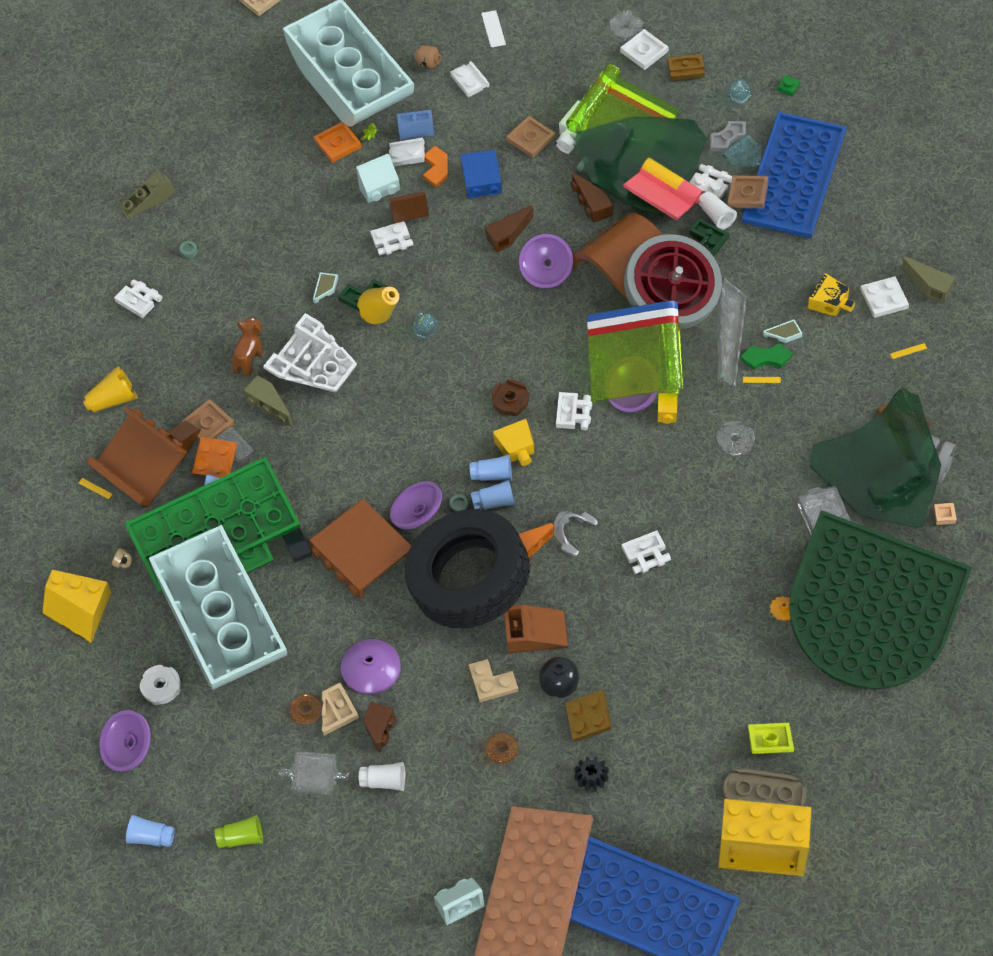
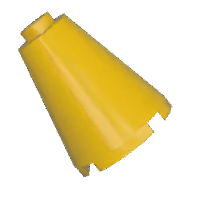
M394 287L366 290L359 297L357 303L361 317L373 325L386 322L399 300V293Z
M118 366L84 396L85 400L83 403L88 411L97 412L137 399V394L135 391L132 392L130 390L132 389V384L124 371Z

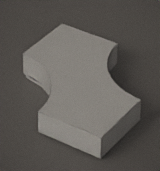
M728 121L724 130L712 133L710 136V151L728 152L731 143L738 139L746 138V121Z

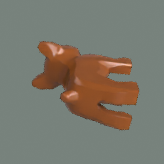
M256 317L247 318L245 322L238 321L237 326L242 330V335L233 353V372L239 374V367H241L243 375L249 377L253 372L251 367L253 356L256 354V356L261 357L264 349L261 347V340L258 337L262 331V323Z

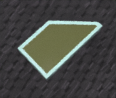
M320 273L313 296V303H318L321 298L335 293L338 281L337 274Z
M791 320L764 330L763 336L776 338L780 342L787 343L801 338L802 332L796 321Z

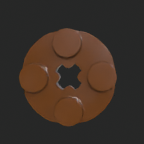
M507 380L503 384L500 382L492 391L493 407L502 414L517 416L528 406L529 393L526 390V386L517 380ZM511 395H514L513 400H507L506 396L510 397Z

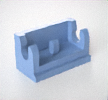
M431 110L397 114L400 140L434 136Z

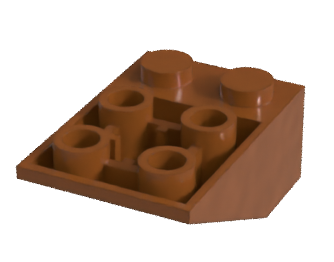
M516 605L504 613L508 653L568 647L564 611Z

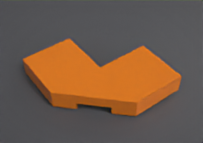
M434 146L424 154V160L433 167L423 174V179L436 188L448 178V155L437 146Z

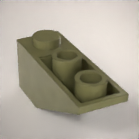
M156 171L119 206L125 216L129 218L164 202L176 189L169 178Z
M906 256L903 258L902 270L927 297L944 303L953 289L955 277L922 264L915 259H910Z
M257 375L244 390L246 402L253 407L257 406L266 415L271 414L280 423H286L291 426L290 413L273 384Z

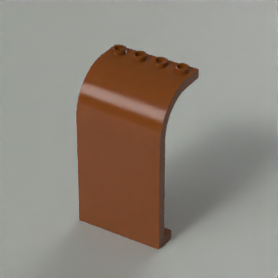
M629 213L621 220H616L609 229L603 230L596 239L587 242L583 249L574 252L573 269L577 268L581 260L591 262L602 271L627 299L624 289V274L630 257L645 241L663 234L645 217L636 213ZM652 326L661 336L659 342L663 346L684 330H669Z

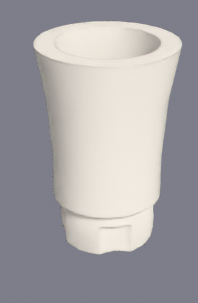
M707 191L699 197V205L711 218L716 227L724 230L734 223L737 212L712 192Z
M404 763L360 767V787L404 791Z

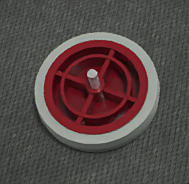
M660 235L645 241L630 257L624 274V289L631 307L665 301L678 302L679 324L664 323L654 325L669 330L686 329L702 322L717 305L722 288L721 272L712 254L697 241L681 235Z

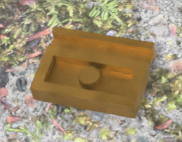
M702 54L669 57L667 60L671 81L705 77Z

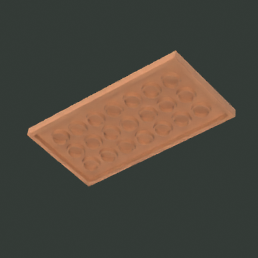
M512 806L474 956H562L593 822L591 815Z

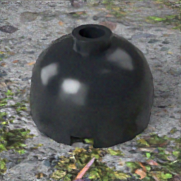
M554 657L543 664L539 673V683L547 695L564 698L576 691L579 683V672L571 660L564 657Z

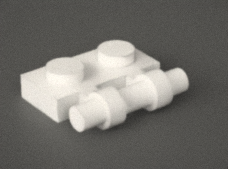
M701 164L699 171L704 172L703 175L696 172L690 183L701 189L703 193L707 191L712 192L721 200L728 189V185L724 184V182L731 183L733 176L728 175L725 171L715 170L713 166ZM710 175H711V176H714V177H716V178H718V179H717V180H714V179L709 178V177H710Z
M404 221L370 231L375 247L378 248L379 256L383 254L389 255L393 251L400 249L403 251L407 247L413 246V241L409 239L410 234Z
M134 279L130 284L133 288L125 286L114 299L118 304L144 318L154 307V303L151 300L160 302L162 296L155 289L146 287V284L142 281L138 282Z
M559 392L556 428L575 429V423H580L581 430H588V425L591 423V417L589 416L592 409L591 396L584 395L583 400H578V393ZM577 408L582 409V414H576Z
M658 531L622 544V550L628 562H638V565L632 567L634 574L645 573L650 568L657 565L658 567L663 566L665 562L671 560L669 553L664 555L660 553L665 550V544ZM650 555L654 556V559H651L649 561H645L644 559L645 557H648Z

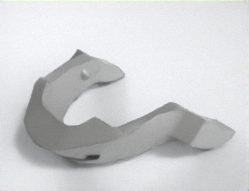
M562 511L554 521V535L562 544L561 549L564 553L577 556L579 551L567 541L564 535V524L569 522L568 518L571 516L581 523L586 522L591 525H597L598 521L586 512L578 515L571 511Z

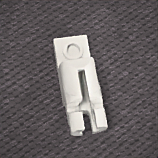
M579 100L559 123L560 136L556 141L558 142L556 146L567 154L574 149V145H577L586 133V120L583 119L585 115L584 103Z

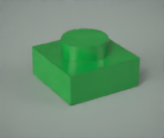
M784 75L777 86V91L793 96L800 85V80Z

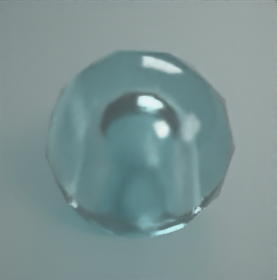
M742 79L731 82L727 92L729 99L737 104L748 101L751 96V86L749 83Z
M422 312L414 318L412 326L414 332L419 337L428 338L437 331L438 323L436 318Z

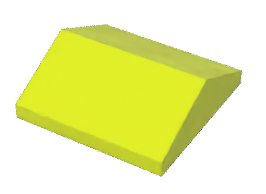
M789 723L748 725L752 754L794 752Z

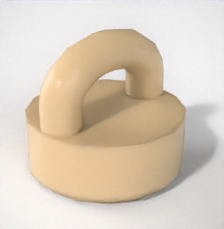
M118 548L113 558L112 566L117 568L129 567L132 563L131 555L126 550ZM124 557L127 558L126 563H122Z

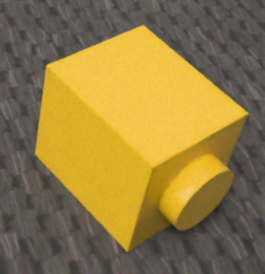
M659 393L658 422L665 424L677 422L678 394Z

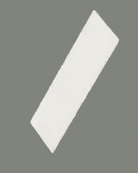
M496 10L481 13L491 47L506 45Z

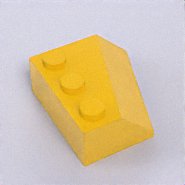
M52 570L45 586L42 613L91 643L110 598L111 590L106 581Z

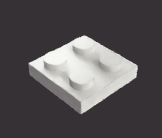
M645 29L620 47L622 54L644 70L669 51V47Z
M895 276L861 285L860 290L874 318L909 308V303Z

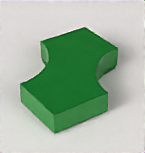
M779 343L774 347L764 349L752 345L740 356V360L754 370L764 365H774L782 368L793 357V353Z

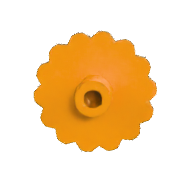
M781 596L777 597L776 600H772L770 613L777 620H790L789 597Z

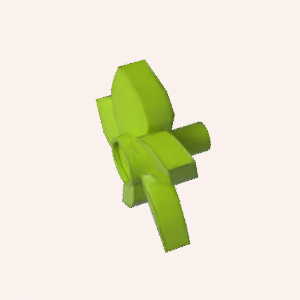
M374 123L370 124L368 129H363L365 134L360 140L363 141L366 138L370 140L371 137H375L374 134L377 132Z

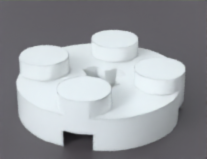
M156 665L146 670L140 682V690L143 697L153 705L168 703L181 691V681L175 669L163 667V665ZM161 681V683H166L164 684V687L156 688L158 686L157 682Z

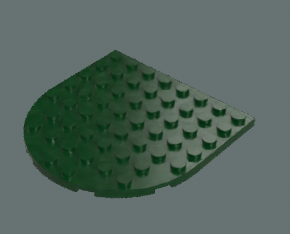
M821 510L790 593L789 615L793 633L808 659L826 675L841 683L863 689H886L905 684L926 671L944 648L972 567Z

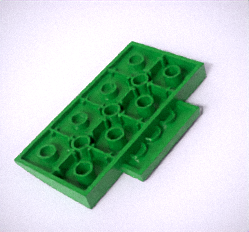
M266 457L124 523L159 595L163 594V591L149 560L150 557L222 525L248 574L274 561L266 545L267 543L300 528V523Z

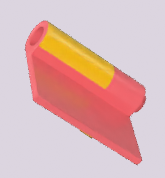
M650 157L644 162L640 172L623 185L624 188L675 220H678L696 204L699 205V197L703 194L701 189Z

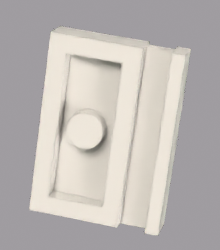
M471 61L468 65L464 64L450 71V76L468 97L482 91L485 87H489V82Z
M417 138L389 143V156L393 166L424 162V139Z

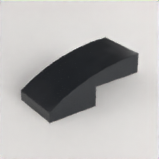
M300 528L282 536L294 562L312 556V552Z

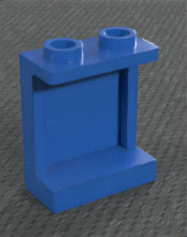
M495 150L461 154L467 198L502 193Z

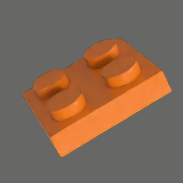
M343 122L314 136V141L331 163L362 148L361 142Z
M201 437L192 474L204 477L208 474L219 478L230 474L237 443Z

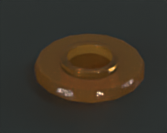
M312 695L299 696L290 707L292 718L300 724L313 723L322 712L321 702ZM304 705L312 707L309 712L300 711Z
M499 733L493 735L488 740L486 753L493 762L504 764L515 758L518 753V745L512 736ZM499 745H505L508 750L504 753H499L496 751V748Z

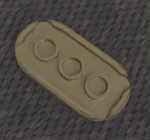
M741 768L734 770L730 775L728 774L723 782L722 790L725 799L804 806L806 801L804 785L796 777L787 774Z

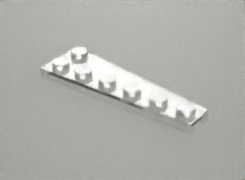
M724 277L722 278V288L718 300V380L731 389L736 386L747 295Z

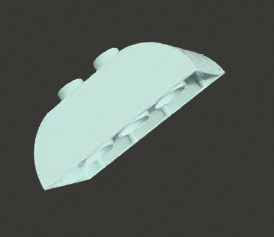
M337 0L283 28L289 49L301 72L338 118L347 126L351 127L412 95L414 92L413 81L343 0Z
M222 525L149 558L167 602L212 690L287 656V649Z

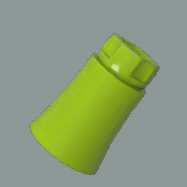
M255 815L215 829L218 848L263 844L262 828L258 816Z

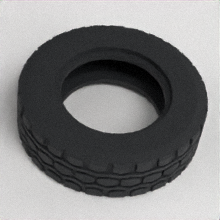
M469 509L445 515L424 529L413 542L407 554L408 557H406L404 570L408 590L424 615L439 625L464 629L481 626L497 619V617L506 613L518 601L529 579L530 560L518 532L506 518L497 513H492V511ZM470 548H486L496 553L491 571L476 585L459 590L448 589L439 585V578L443 567L457 553Z

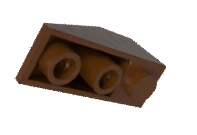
M573 173L570 185L573 192H577L579 203L584 205L586 216L590 217L593 223L613 216V205L606 192Z
M533 206L523 208L485 227L486 239L496 253L511 246L533 219Z

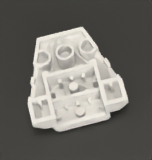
M305 313L295 325L294 335L278 355L273 353L264 365V369L278 378L337 392L357 366V363L343 347L338 346L335 338L324 330L321 322Z

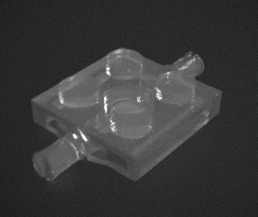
M296 752L292 769L279 768V776L291 777V793L333 796L336 780L349 781V772L337 771L336 754Z

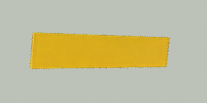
M923 343L891 353L890 355L892 359L927 349V347Z
M743 377V383H781V378Z
M84 478L79 481V484L107 499L112 496V493Z

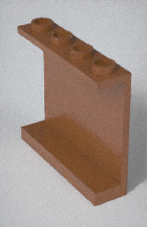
M125 407L123 410L129 416L100 458L90 457L87 464L137 503L149 507L187 451L182 448L183 443L179 440L169 438L170 434L162 428L157 429L154 421L149 418L144 419L141 411L136 408L131 410Z
M364 499L360 500L309 540L312 554L316 558L320 557L323 560V565L328 570L332 569L335 572L339 582H345L351 594L354 596L357 594L361 599L364 597L363 589L403 557H408L407 554L411 548V545Z

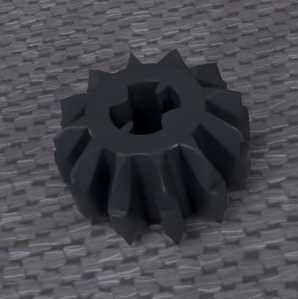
M587 756L586 762L580 760L578 762L579 766L574 768L576 773L574 780L578 781L579 788L585 786L586 792L590 787H593V790L596 792L597 786L603 788L604 782L609 780L607 775L609 773L608 767H604V760L598 762L597 757L590 760Z

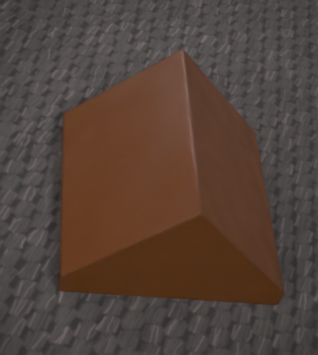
M425 191L390 198L389 207L394 223L429 216Z

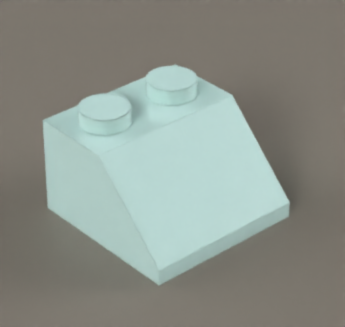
M389 154L356 167L359 189L368 203L378 201L382 197L394 194L400 190L399 179Z
M473 878L468 880L462 879L454 887L442 889L434 896L435 905L446 925L485 906L483 891Z

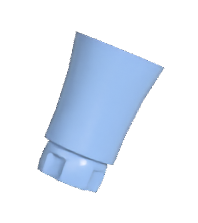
M510 455L470 463L471 480L512 481Z
M509 480L471 493L474 509L481 510L484 508V510L497 507L515 506Z
M132 815L127 828L126 843L170 847L173 842L175 828Z

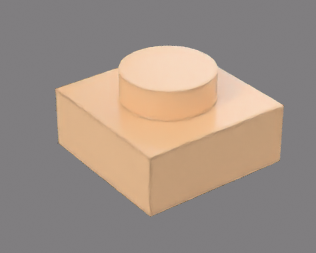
M954 503L934 504L933 510L936 525L956 524Z

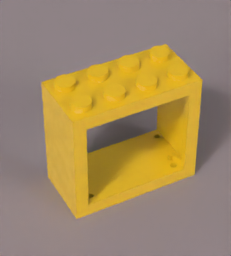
M724 799L718 868L804 876L810 842L811 807Z

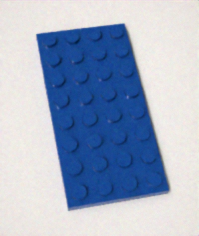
M778 112L756 175L768 176L769 179L764 208H745L742 223L812 239L847 127Z
M589 837L570 921L653 956H718L741 898Z

